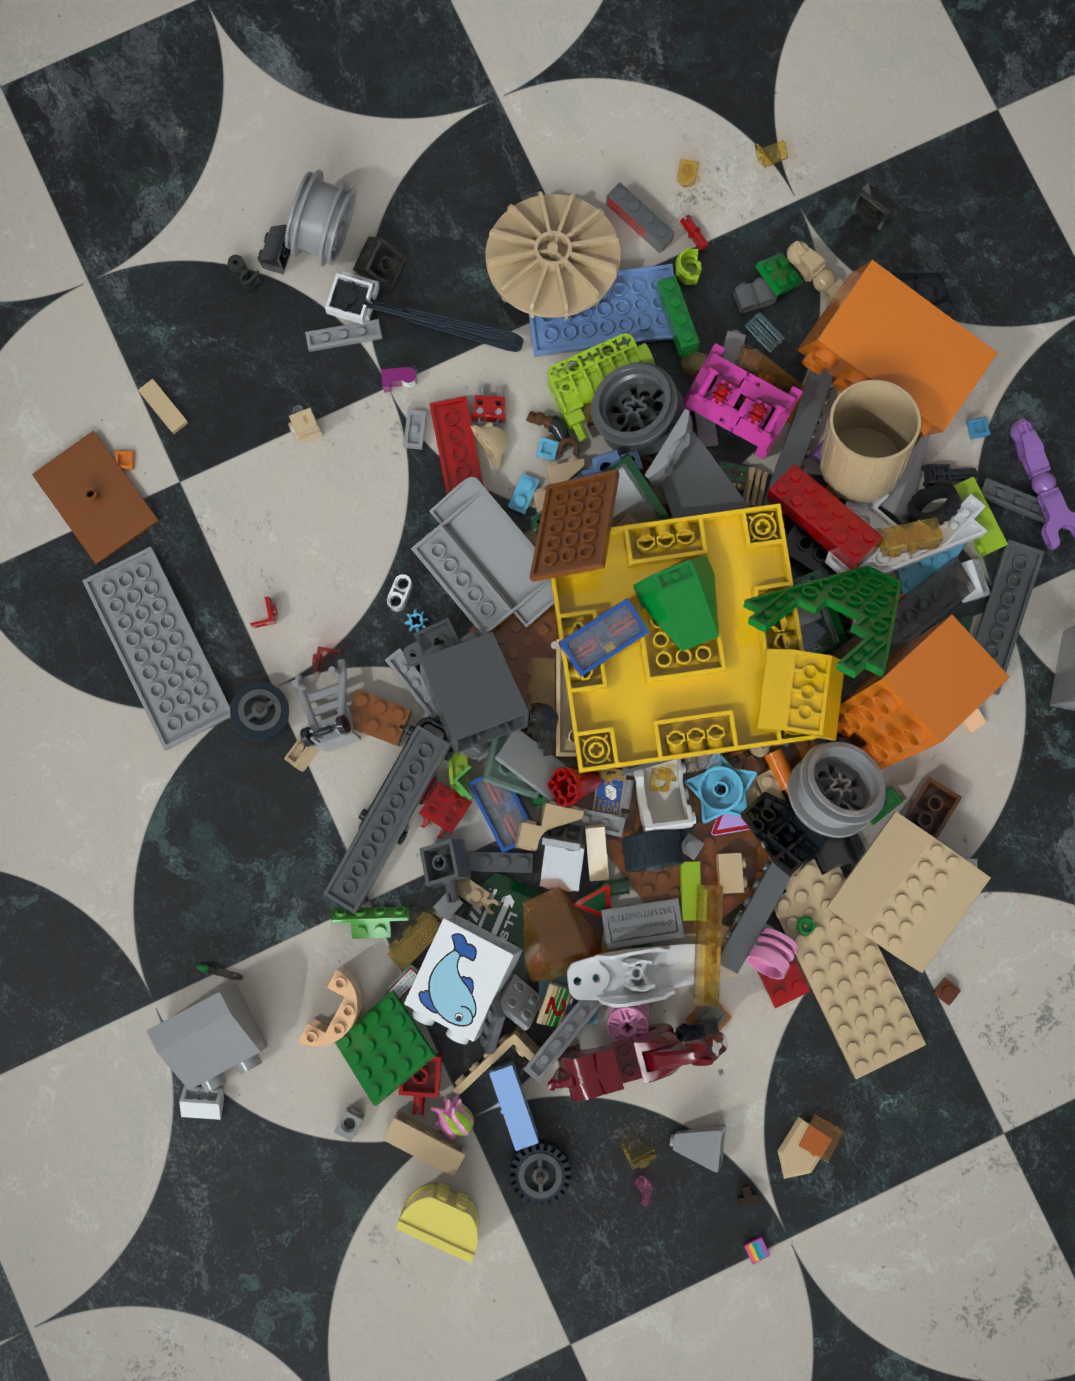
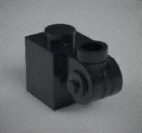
M703 1019L691 1024L681 1023V1025L676 1027L675 1035H677L678 1040L686 1043L687 1041L719 1032L717 1019Z

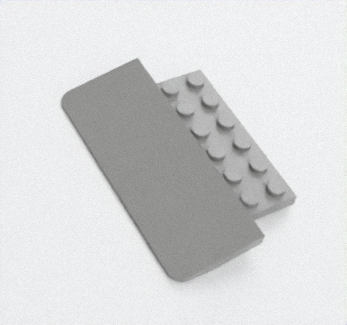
M466 478L429 511L440 525L411 549L482 635L490 633L513 613L527 628L554 605L551 579L532 582L529 578L535 547L477 478Z

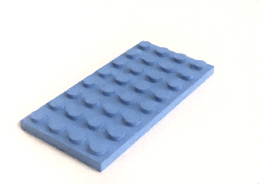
M673 264L619 270L616 281L596 307L592 306L585 311L570 315L567 320H564V317L547 318L535 316V318H531L529 314L534 357L585 351L623 333L630 334L636 344L673 339L656 292L658 280L674 276ZM622 339L621 345H622V344H629L630 341H629V340L626 341L625 339Z

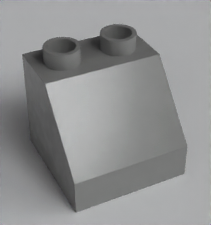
M237 984L146 1030L156 1052L187 1089L190 1090L201 1084L205 1093L226 1083L227 1080L223 1072L235 1065L240 1074L260 1065L262 1061L258 1053L268 1047Z

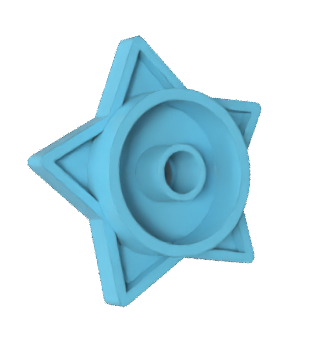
M721 753L714 754L706 772L684 782L701 801L703 823H708L725 813L741 817V812L748 807L747 792L757 777L758 772L735 769ZM723 785L726 787L725 793H722L720 791V788Z

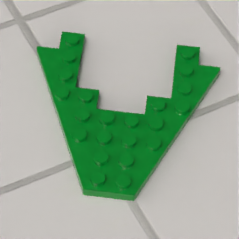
M867 565L744 600L743 607L754 612L749 617L748 624L765 633L797 606L814 614L823 607L828 606L856 620L851 626L850 632L864 638L837 663L836 669L852 678L857 677L864 669L883 677L887 666L902 581Z

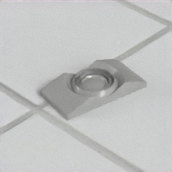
M687 409L683 411L645 474V478L652 488L662 483L672 474L673 465L679 459L683 449L689 446L693 422Z

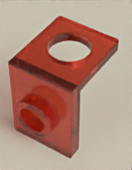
M318 646L317 654L314 653L312 658L313 672L320 674L324 652L343 655V652Z

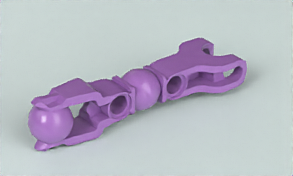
M1021 418L1012 424L1010 436L1015 441L1018 458L1022 462L1029 480L1032 479V489L1035 493L1039 494L1037 499L1046 520L1041 530L1042 538L1047 548L1054 550L1060 545L1058 534L1060 529L1065 528L1069 530L1075 538V512H1071L1068 509L1059 487H1056V478L1049 472L1051 468L1044 451V445L1035 432L1034 425L1025 418Z

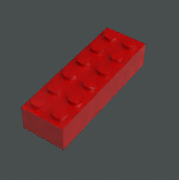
M796 464L768 489V501L772 504H780L781 511L851 570L859 568L881 545L883 536Z

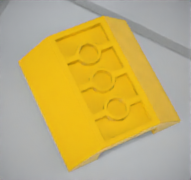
M767 649L757 729L776 732L782 730L814 735L815 738L835 741L844 673L837 670L836 667L841 659L831 655L793 649Z

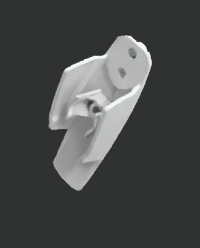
M708 943L653 946L606 952L570 964L567 970L569 993L576 1000H598L603 1005L616 1008L660 1001L675 994L674 988L712 980L716 969V957ZM594 974L598 976L596 981L592 979ZM575 977L581 979V981H578L577 984H574L573 982Z

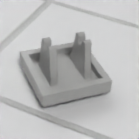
M514 974L509 978L498 1001L501 1002L504 1014L525 1031L530 1028L544 998Z

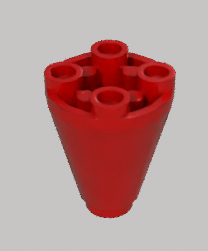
M559 767L553 772L551 780L547 782V787L561 807L570 806L597 789L601 785L602 778L595 771L579 773L578 768Z

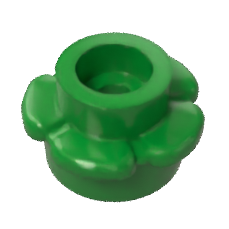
M809 916L800 917L797 920L796 929L805 936L810 935L816 928L813 919Z

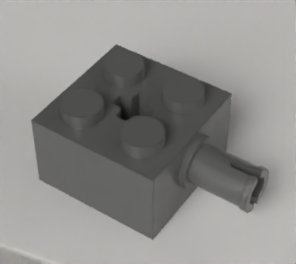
M450 838L419 848L426 887L445 886L447 903L459 901L456 883L471 878L464 839Z

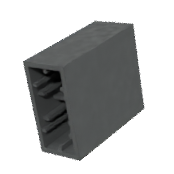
M479 631L468 633L460 639V644L449 648L442 644L432 646L424 652V657L419 658L421 676L455 754L528 727L529 711L493 632L482 635Z

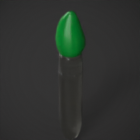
M207 964L196 966L203 973H210L233 980L243 979V976L237 972L210 967Z

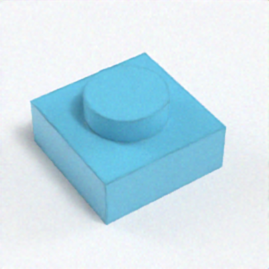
M541 437L536 457L554 462L559 442Z

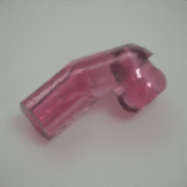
M639 1176L635 1180V1186L642 1193L639 1204L648 1207L653 1187L646 1177Z

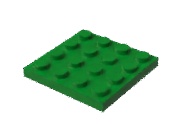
M391 991L358 1019L342 1038L335 1041V1044L373 1106H378L436 1057L433 1049L394 991Z

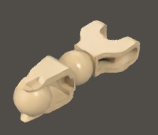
M795 241L787 249V258L806 282L813 280L815 289L819 292H824L823 297L826 300L827 308L844 282L840 278L836 281L835 273L828 268H824L826 266L825 259L809 248L808 244L803 241Z

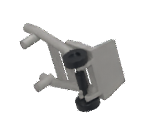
M344 659L338 660L339 669L333 666L328 669L330 674L339 678L338 685L307 695L306 690L308 686L303 681V675H296L295 680L292 681V686L297 688L308 719L309 727L302 728L300 731L301 740L307 747L312 746L315 749L331 751L361 740V736L354 731L350 706L346 705L347 669ZM339 693L338 700L315 708L311 707L310 703ZM338 709V715L317 722L315 716Z

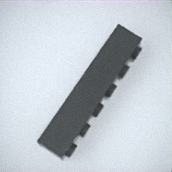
M771 859L770 861L766 860L762 867L764 872L760 878L757 877L752 885V888H754L752 894H748L743 901L745 906L742 912H737L733 920L735 922L733 928L727 930L723 946L719 945L715 952V956H717L716 962L736 974L741 969L791 879Z

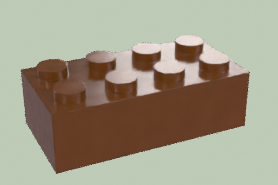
M923 777L902 810L901 815L937 839L962 797L931 777Z

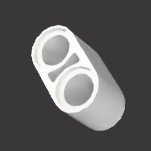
M402 574L395 578L387 597V604L393 611L399 612L403 610L411 594L413 584L407 575ZM402 580H406L409 583L404 589L399 588V583ZM400 598L401 603L398 606H393L391 604L392 600Z

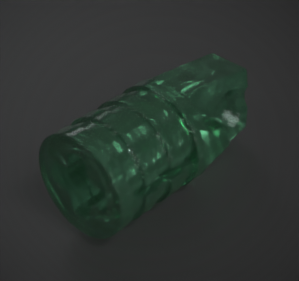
M628 877L604 880V884L609 882L611 885V897L630 894Z

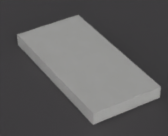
M518 730L510 733L494 759L524 780L532 788L539 791L549 801L557 802L552 792L548 789L547 782L551 780V776L557 768L567 766L522 731Z

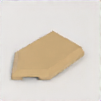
M800 1117L796 1119L777 1150L784 1179L811 1173L832 1138Z

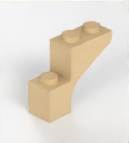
M576 457L569 459L566 463L553 462L546 467L549 484L574 479L582 469L584 470V459ZM546 488L537 489L533 493L537 513L543 509Z
M554 801L545 803L542 806L539 826L536 825L537 822L525 820V823L519 824L515 847L530 851L537 850L539 840L547 830L580 820L583 817L584 811H580L579 807L572 805L567 806V808L561 807L558 802Z

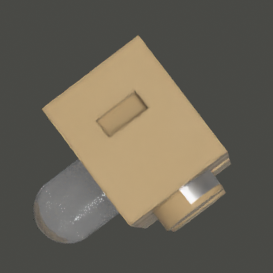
M299 405L294 406L292 409L293 414L289 416L291 422L288 425L295 439L299 438L301 443H305L322 436L311 408L304 410Z

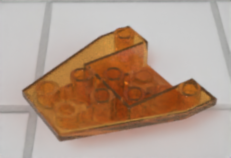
M560 887L523 902L525 966L532 982L558 979L567 975V970L571 963L598 955L603 951L597 933Z

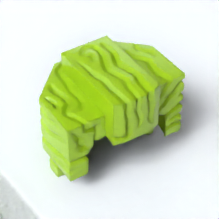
M687 247L677 257L675 263V276L684 285H697L701 274V262L697 261L698 249H691V247Z

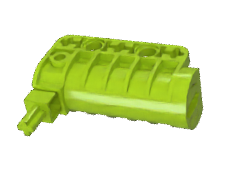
M623 333L549 367L547 373L549 391L569 430L574 429L579 442H584L590 438L584 426L585 417L583 409L585 406L592 404L594 394L603 379L615 369L627 364L649 363L655 365L646 343L637 346L630 334ZM622 339L629 340V344L621 345ZM606 346H610V347H611V348H609V349H606V350L602 351L603 348L606 347ZM570 362H576L575 364L568 366Z

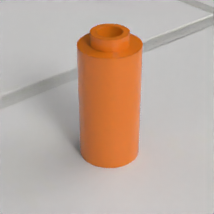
M782 748L764 757L780 790H785L788 793V779L792 768Z

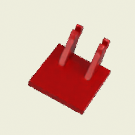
M439 782L419 812V815L425 818L421 827L424 829L427 823L431 821L441 827L437 838L441 839L445 831L452 834L472 802Z

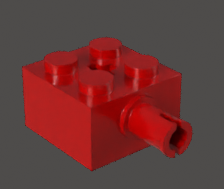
M435 1053L436 1057L420 1069L425 1074L423 1078H419V1074L415 1073L399 1087L398 1095L413 1096V1115H417L418 1107L419 1115H424L425 1097H439L442 1069L441 1053Z

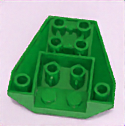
M707 556L687 560L652 574L633 585L642 607L681 652L719 637L715 575Z

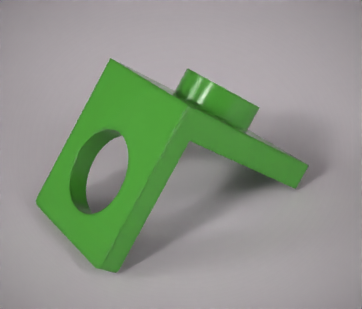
M471 765L452 780L457 785L455 790L462 797L466 795L469 800L474 799V797L459 780L473 769Z

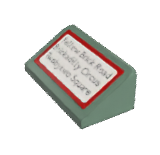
M411 963L385 989L384 993L388 995L391 991H394L402 1001L409 994L419 969Z

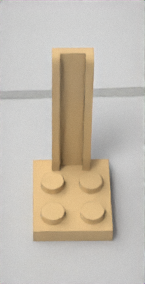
M517 1026L509 1036L504 1034L497 1043L499 1045L496 1047L494 1054H486L485 1052L483 1055L484 1059L480 1063L476 1061L469 1068L471 1072L466 1076L462 1074L454 1082L456 1086L453 1091L460 1095L513 1044L516 1046L515 1050L522 1057L525 1056L529 1061L540 1047L521 1027Z

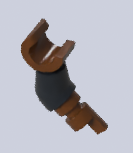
M540 411L538 413L529 412L526 421L538 426L544 425V428L549 429L548 432L553 434L556 441L560 442L558 445L559 455L563 454V448L567 445L574 447L573 455L575 457L579 455L577 443L575 440L568 438L570 434L566 421L557 415L545 416L546 413Z

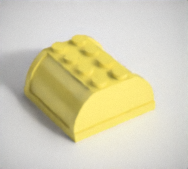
M441 1182L439 1185L432 1183L414 1191L407 1199L395 1229L472 1263L478 1245L479 1216L473 1201L468 1199L469 1195L462 1191L455 1193L450 1190V1186Z

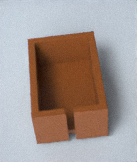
M359 689L356 690L350 705L354 730L395 746H400L405 730L400 727L401 725L407 727L413 712L411 709Z

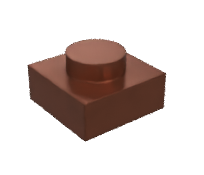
M944 977L932 993L950 1006L961 990Z

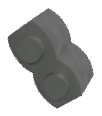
M763 277L755 279L753 283H740L733 292L740 314L770 306L777 300V296Z

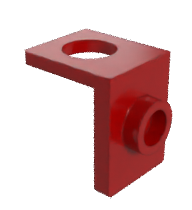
M269 596L264 597L269 619L250 623L251 627L259 628L276 624L275 616L278 615L276 605L272 604V599Z

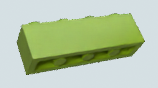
M974 476L954 485L953 487L956 488L961 499L960 504L972 494L986 506L974 519L987 530L984 536L973 540L976 552L981 557H984L1008 545Z

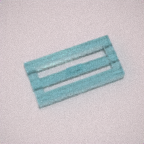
M760 312L745 325L770 353L785 340ZM757 319L778 339L777 341L757 322ZM763 335H764L773 345H771V344L763 337Z

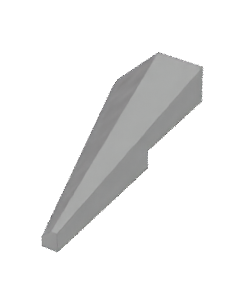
M927 435L925 438L920 437L910 454L901 479H899L895 489L888 493V499L878 508L903 528L908 526L910 518L907 507H909L908 502L916 494L921 466H923L930 435Z

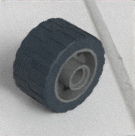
M679 830L641 832L621 839L625 870L627 872L665 870V868L684 863Z

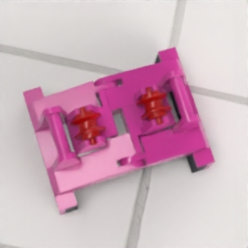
M715 343L684 399L685 409L689 410V412L691 410L756 445L757 448L754 451V455L764 460L803 391L791 386L789 392L785 393L755 375L747 373L746 370L722 358L721 356L725 348ZM715 376H719L707 397H704ZM740 394H743L746 398L740 409L733 408ZM772 406H774L776 408L774 413L772 414L766 427L762 429L763 424L765 423L767 417L769 416L773 408Z

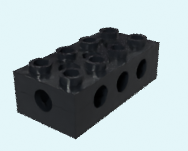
M795 523L786 536L790 563L807 574L820 569L823 578L838 574L825 563L829 551ZM800 542L805 543L807 545V549H803L800 546ZM816 553L822 554L823 559L817 558Z

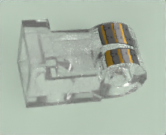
M721 753L683 758L687 773L723 766Z

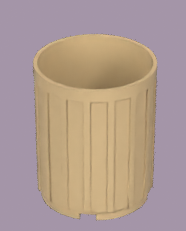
M866 380L849 386L836 398L831 408L820 461L823 480L835 495L853 503H869L883 498L895 489L899 479H901L921 428L919 408L908 392L898 385L887 381Z

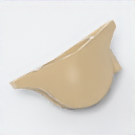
M488 422L483 427L470 426L485 454L494 467L498 469L502 454L507 448L508 440L506 434L500 428L494 427L491 422Z

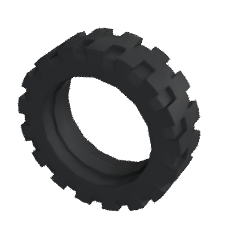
M937 482L934 485L925 486L923 490L917 491V494L911 497L912 500L908 502L909 507H907V511L914 523L920 520L927 527L935 528L936 525L941 526L943 522L950 521L951 517L958 513L957 510L961 508V499L952 484H947V482L939 484ZM940 498H947L945 503L934 511L922 512L928 503Z

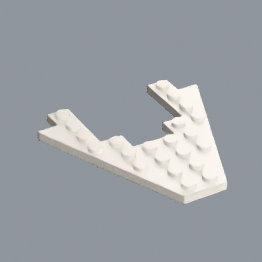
M889 494L869 503L846 501L845 504L883 536L881 545L860 567L869 565L886 574L984 536L987 532L984 527L974 520L986 506L972 494L961 504V508L957 510L958 513L952 516L950 521L943 522V525L939 526L935 532L930 530L920 520L907 533L878 509L888 499ZM828 552L825 563L834 571L842 573L851 570L832 553Z

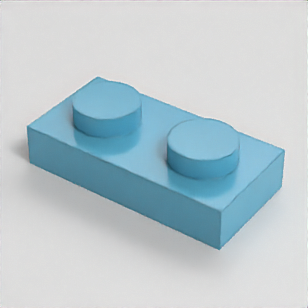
M523 473L507 508L525 516L540 480Z

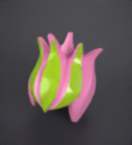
M456 1094L452 1102L444 1097V1108H431L439 1116V1120L434 1125L445 1134L450 1142L454 1140L456 1135L469 1136L474 1125V1117L472 1112L462 1103V1099H459V1095Z

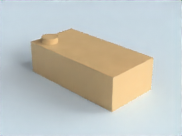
M398 1110L383 1138L384 1141L455 1177L467 1150V1146L456 1140L450 1142L444 1134Z

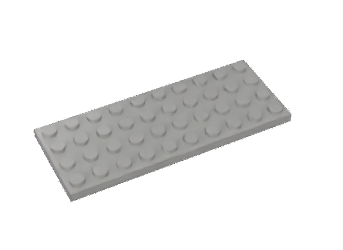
M152 547L82 580L164 750H168L230 719V704Z

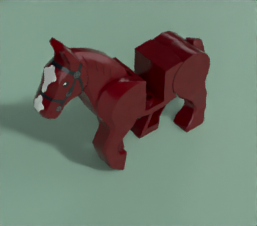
M670 1024L649 1025V1032L597 1048L581 1050L579 1044L567 1047L558 1058V1068L547 1085L550 1091H554L556 1088H569L572 1101L588 1100L623 1090V1083L643 1079L645 1084L663 1079L674 1074L683 1065H712L727 1050L728 1043L726 1036L722 1032H716L683 1044L678 1040Z

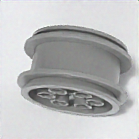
M317 170L315 173L310 171L306 173L296 193L285 233V247L291 249L293 256H298L304 250L318 256L319 266L323 267L327 262L330 265L334 264L346 238L355 207L356 189L351 188L350 181H343L339 187L325 182L322 170Z
M824 742L816 745L794 767L788 779V796L797 817L811 830L829 837L844 838L858 833L870 820L878 815L885 802L886 788L879 766L864 750L845 742Z

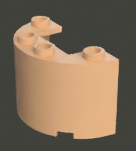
M341 966L336 970L327 988L344 996L330 1025L314 1018L311 1024L308 1023L298 1042L309 1046H324L334 1043L342 1038L358 1020L363 1007V994L358 979L345 966Z

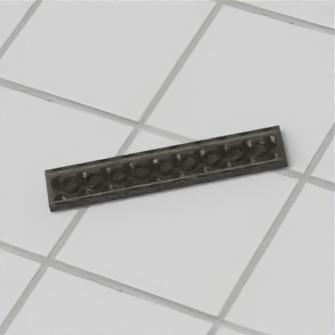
M957 557L950 559L899 599L888 658L976 590ZM854 634L828 655L842 659L864 638ZM864 669L855 678L844 674L842 694L871 671Z

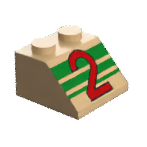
M550 980L537 1015L536 1023L556 1028L568 1014L565 1012L567 1004L571 1006L574 999L569 993L568 986Z

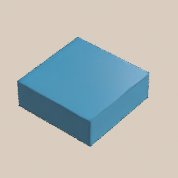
M986 417L966 422L970 440L991 435Z

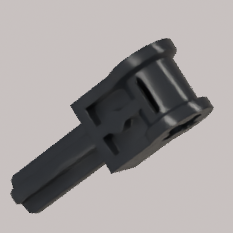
M927 464L921 466V470L924 473L923 486H931L937 482L939 484L942 482L949 484L952 483V480H967L973 476L975 479L977 478L976 468L951 469L950 464Z

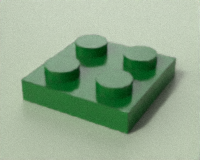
M783 253L762 260L755 266L776 296L793 290L803 283L799 274L794 270Z

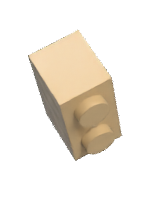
M741 853L716 854L718 893L744 892V888H747L746 876H743V868L746 867L745 857H742Z

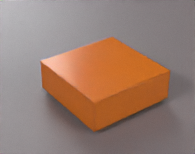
M115 450V461L122 470H134L135 451Z

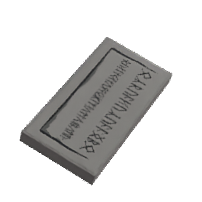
M678 898L601 910L607 949L684 937Z

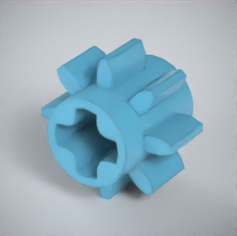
M414 609V614H407L409 621H406L405 625H411L409 628L410 632L413 629L418 632L420 629L426 628L424 624L429 622L427 618L423 619L425 614L423 611L418 614ZM413 619H419L421 624L414 625Z

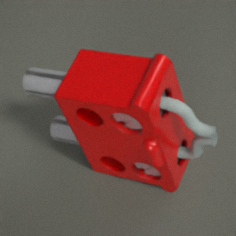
M479 385L478 395H475L472 420L479 422L481 425H485L486 423L484 422H493V426L498 423H505L503 387L501 386V390L500 386L497 387L496 396L484 395L485 386L482 385L481 393V385Z

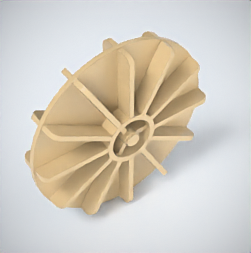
M540 191L538 196L526 199L514 206L510 204L507 207L508 210L490 230L486 245L488 275L493 286L502 296V300L530 314L531 318H535V316L547 318L564 317V320H567L570 315L585 311L592 306L596 307L616 281L621 260L619 237L611 222L604 215V211L601 208L597 209L584 200L576 198V193H571L570 196L560 194L543 195L542 191Z

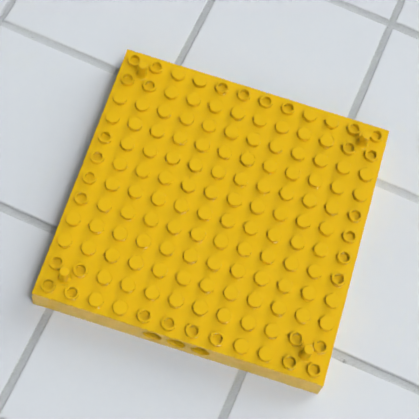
M780 504L611 527L605 568L551 578L560 641L626 598H628L649 633L583 676L577 674L561 649L579 773L817 739L814 735L782 730L776 732L757 729L767 649L804 651L797 607L765 633L748 624L749 617L754 612L743 607L744 600L794 586ZM707 556L715 575L719 637L681 652L642 607L633 585L652 574L687 560ZM610 641L609 643L604 645L603 648L606 651V653H608L611 650H613L615 646Z

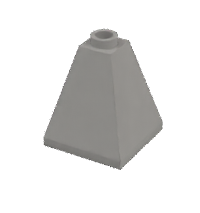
M721 1124L677 1131L675 1134H671L670 1146L677 1153L713 1172H719L723 1163L726 1125Z

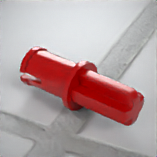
M686 215V220L683 217L680 223L687 231L688 238L693 240L699 250H704L708 246V242L700 232L701 228L696 226L690 215Z

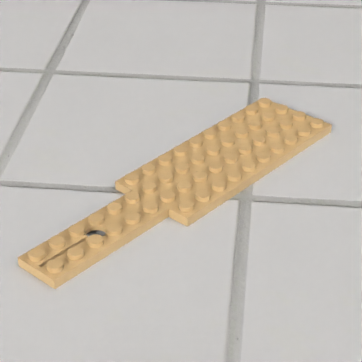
M771 770L757 775L747 792L748 806L763 792L786 801ZM813 859L797 876L791 877L785 888L786 892L782 893L773 911L785 935L798 945L799 949L795 956L854 1078L858 1079L925 1046L926 1043L877 943L826 907L846 880L840 867H835L821 874ZM809 916L816 925L815 930L808 936L799 933L796 929L797 920L800 917Z

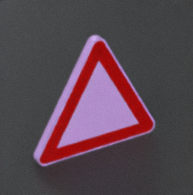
M725 813L716 818L711 834L716 836L750 830L742 817Z

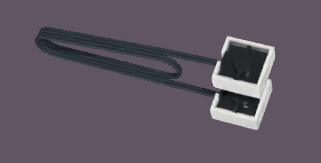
M345 271L342 274L336 273L325 307L326 313L360 324H363L364 320H370L374 309L404 317L415 324L511 352H519L524 342L520 335L508 330L414 308L403 309L376 301L380 288L378 281Z

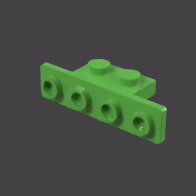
M361 907L356 914L345 908L333 909L331 923H351L352 939L391 938V921H408L410 918V907Z

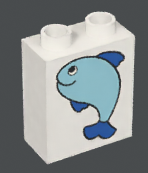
M456 914L445 917L440 924L404 1004L414 1009L412 1017L418 1022L432 1026L436 1021L448 1028L446 1035L453 1041L460 1044H467L469 1040L474 1042L483 1034L484 1023L487 1021V1012L491 1008L492 1001L499 1000L523 949Z

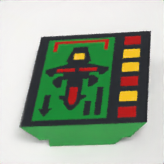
M719 459L718 465L737 490L744 491L749 467L753 466Z

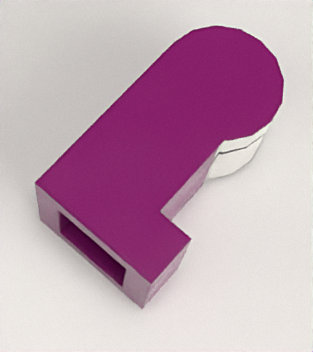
M411 367L381 369L384 393L392 392V387L405 386L411 388L417 383L416 372Z

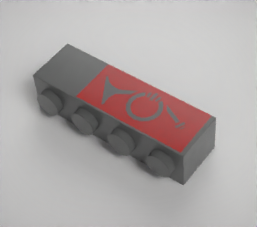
M619 182L607 194L606 205L658 253H661L672 242L674 231L622 183Z

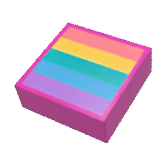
M761 1236L743 1244L752 1264L770 1256Z

